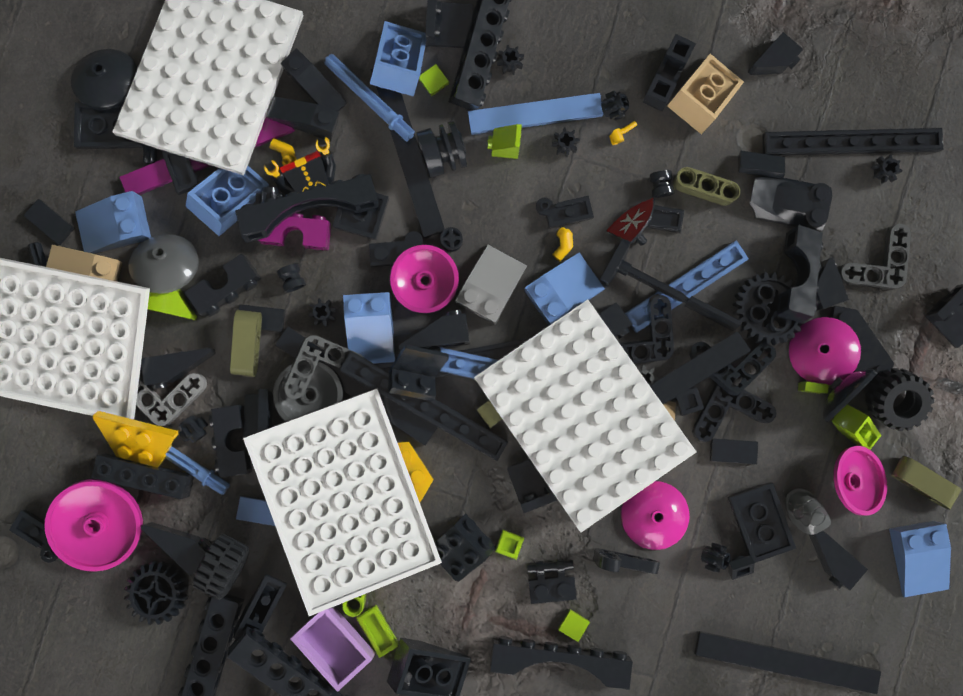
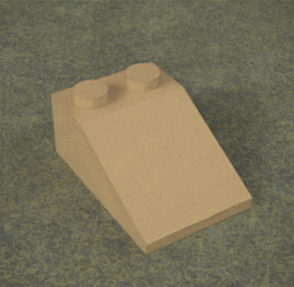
M709 54L667 106L702 134L718 117L744 81Z
M52 245L46 267L118 281L122 262L88 252Z

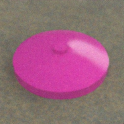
M89 479L70 485L57 495L46 513L45 534L51 549L63 562L84 571H103L119 565L132 554L142 535L143 518L136 500L121 486L107 481Z

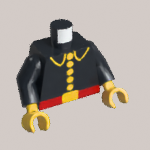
M325 137L327 145L324 147L320 146L318 140H316L317 151L280 167L281 172H278L279 167L277 163L271 160L275 168L269 171L264 165L265 172L268 175H273L272 179L285 194L305 192L313 186L323 187L330 185L335 178L336 164L332 152L328 150L330 147L329 139Z

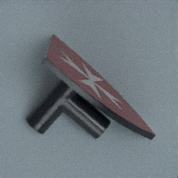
M651 198L629 209L607 229V232L630 243L636 240L640 246L646 244L647 239L642 232L652 221L651 217L655 208V199Z

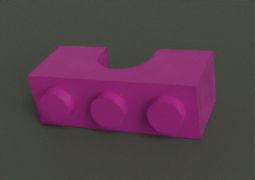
M295 213L279 224L269 237L257 241L264 245L285 246L287 234L293 230H300L303 233V246L306 249L329 251L332 224L323 216L314 215L310 219L303 218L304 215Z

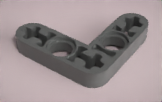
M897 224L887 230L883 266L847 263L838 269L842 282L849 285L882 289L902 287L907 279L911 237L909 228L904 224ZM898 230H899V234H902V236H903L902 238H899V239H898V236L894 235V232H896V231H898ZM897 243V245H902V247H901V246H895V247H893L892 245H894V244ZM893 251H898L901 254V261L899 263L891 259ZM890 267H900V269L895 270V268L890 269ZM850 269V272L852 273H861L860 276H852L849 278V275L845 274V271ZM869 270L876 272L877 279L875 282H870L867 279L866 274ZM894 275L895 278H898V282L894 283L893 280H890V276Z
M307 336L302 341L283 387L284 393L292 399L302 397L319 360L340 368L342 366L340 364L345 358V352L349 353L350 350L319 336ZM315 339L317 340L316 344L320 347H324V343L328 344L323 351V357L319 356L321 354L319 350L313 349L310 352L307 342H312ZM332 348H337L340 351V357L336 361H331L328 358V352ZM302 360H306L310 364V370L304 374L300 373L297 369L298 363ZM293 373L306 379L305 382L299 380L298 387L301 389L292 395L288 386L295 384L297 378L292 377Z

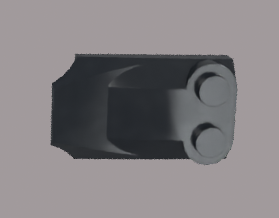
M761 176L754 179L749 204L755 211L754 218L793 227L801 225L821 232L829 216L832 188L825 183L813 184L788 178L780 179Z

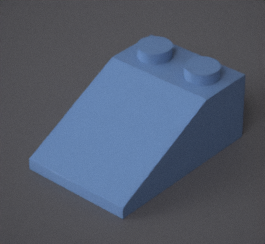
M384 21L370 84L414 96L422 67L426 33Z
M247 166L244 176L219 168L188 192L186 207L220 236L236 223L237 216L235 210L240 209L243 205L253 204L256 200V193H261L262 187H269V184L249 166Z
M134 191L110 196L75 212L84 252L94 254L143 242L151 238L142 196Z
M580 252L542 275L524 289L548 326L586 300H590L605 290Z
M385 292L343 295L348 349L361 354L372 363L394 362L395 349L391 294Z
M936 521L890 528L889 531L902 596L909 597L948 590L950 584L951 545L947 525Z

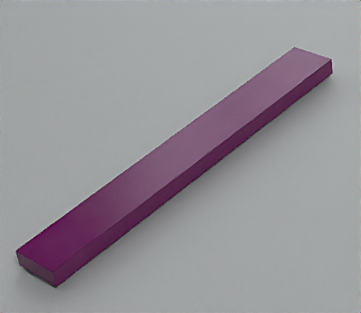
M265 118L254 148L271 142L273 138L278 139L293 133L295 130L292 127ZM164 159L120 176L125 192L134 191L138 195L172 182ZM190 159L194 172L212 166Z

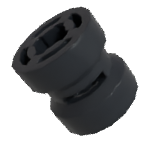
M671 170L657 171L649 175L650 182L653 183V198H662L675 194L674 186L671 184L673 178Z
M298 263L290 264L277 270L279 278L283 280L285 293L293 292L306 286L304 278L299 274L301 270Z

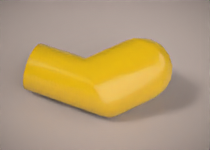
M275 138L272 139L270 149L281 153L283 166L297 160L293 146Z
M561 227L557 231L556 235L560 239V246L552 254L559 262L573 248V234L565 227Z

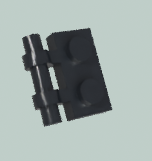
M556 559V562L543 563V561H536V564H527L528 574L537 573V579H528L531 604L577 600L574 575L565 576V570L574 569L573 560L564 561L563 559ZM557 571L558 577L545 578L544 572Z

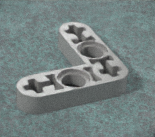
M189 374L162 399L150 386L144 385V380L139 376L138 389L144 388V390L137 392L136 406L154 424L158 426L170 425L206 389L207 380L201 374ZM199 379V388L194 387L189 391V393L182 389L183 387L185 389H189L193 385L191 380ZM147 393L153 397V402L150 406H145L142 403V397ZM178 393L183 394L185 397V402L181 406H177L174 403V397ZM157 408L161 412H167L165 415L167 420H159L161 415L157 411H152L151 413V410Z

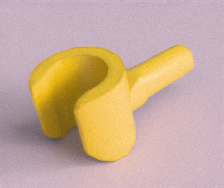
M633 121L624 128L615 129L609 135L611 144L617 145L623 142L622 134L636 127V121Z

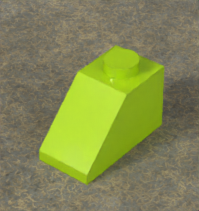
M522 124L494 128L493 136L489 135L488 149H492V157L518 159Z
M180 289L163 294L149 292L148 310L191 320L197 319V315Z
M846 405L832 420L838 431L857 446H863L871 450L881 437L880 432L870 417L849 405Z

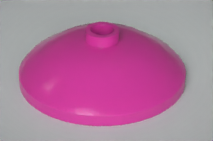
M418 245L407 249L396 259L391 270L390 283L396 299L404 307L417 313H432L444 308L453 299L458 288L459 276L453 259L445 251L431 245ZM423 277L429 278L427 285L421 283Z
M829 317L815 318L800 326L801 331L794 333L795 337L791 339L789 344V358L794 370L806 381L831 385L838 377L843 380L857 368L861 356V346L856 333L846 323ZM826 345L829 347V351L822 353L820 347Z
M853 446L843 450L836 460L833 471L836 493L843 505L852 513L860 516L872 515L880 510L887 495V478L883 465L879 458L866 447Z
M654 481L622 504V526L628 537L643 548L661 550L671 547L683 537L688 528L690 515L688 504L684 496L675 487L667 483ZM656 513H661V520L655 521L654 516Z

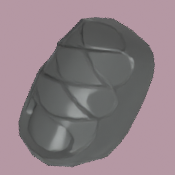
M797 488L786 495L785 506L788 517L802 532L814 535L831 525L828 513L812 493Z

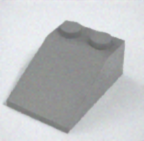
M487 245L455 300L456 304L496 325L527 265Z

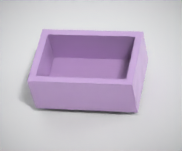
M335 607L316 613L290 638L337 692L360 672L375 655V651Z

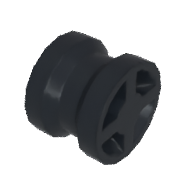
M455 227L443 230L440 236L442 247L448 252L458 251L463 245L462 233Z

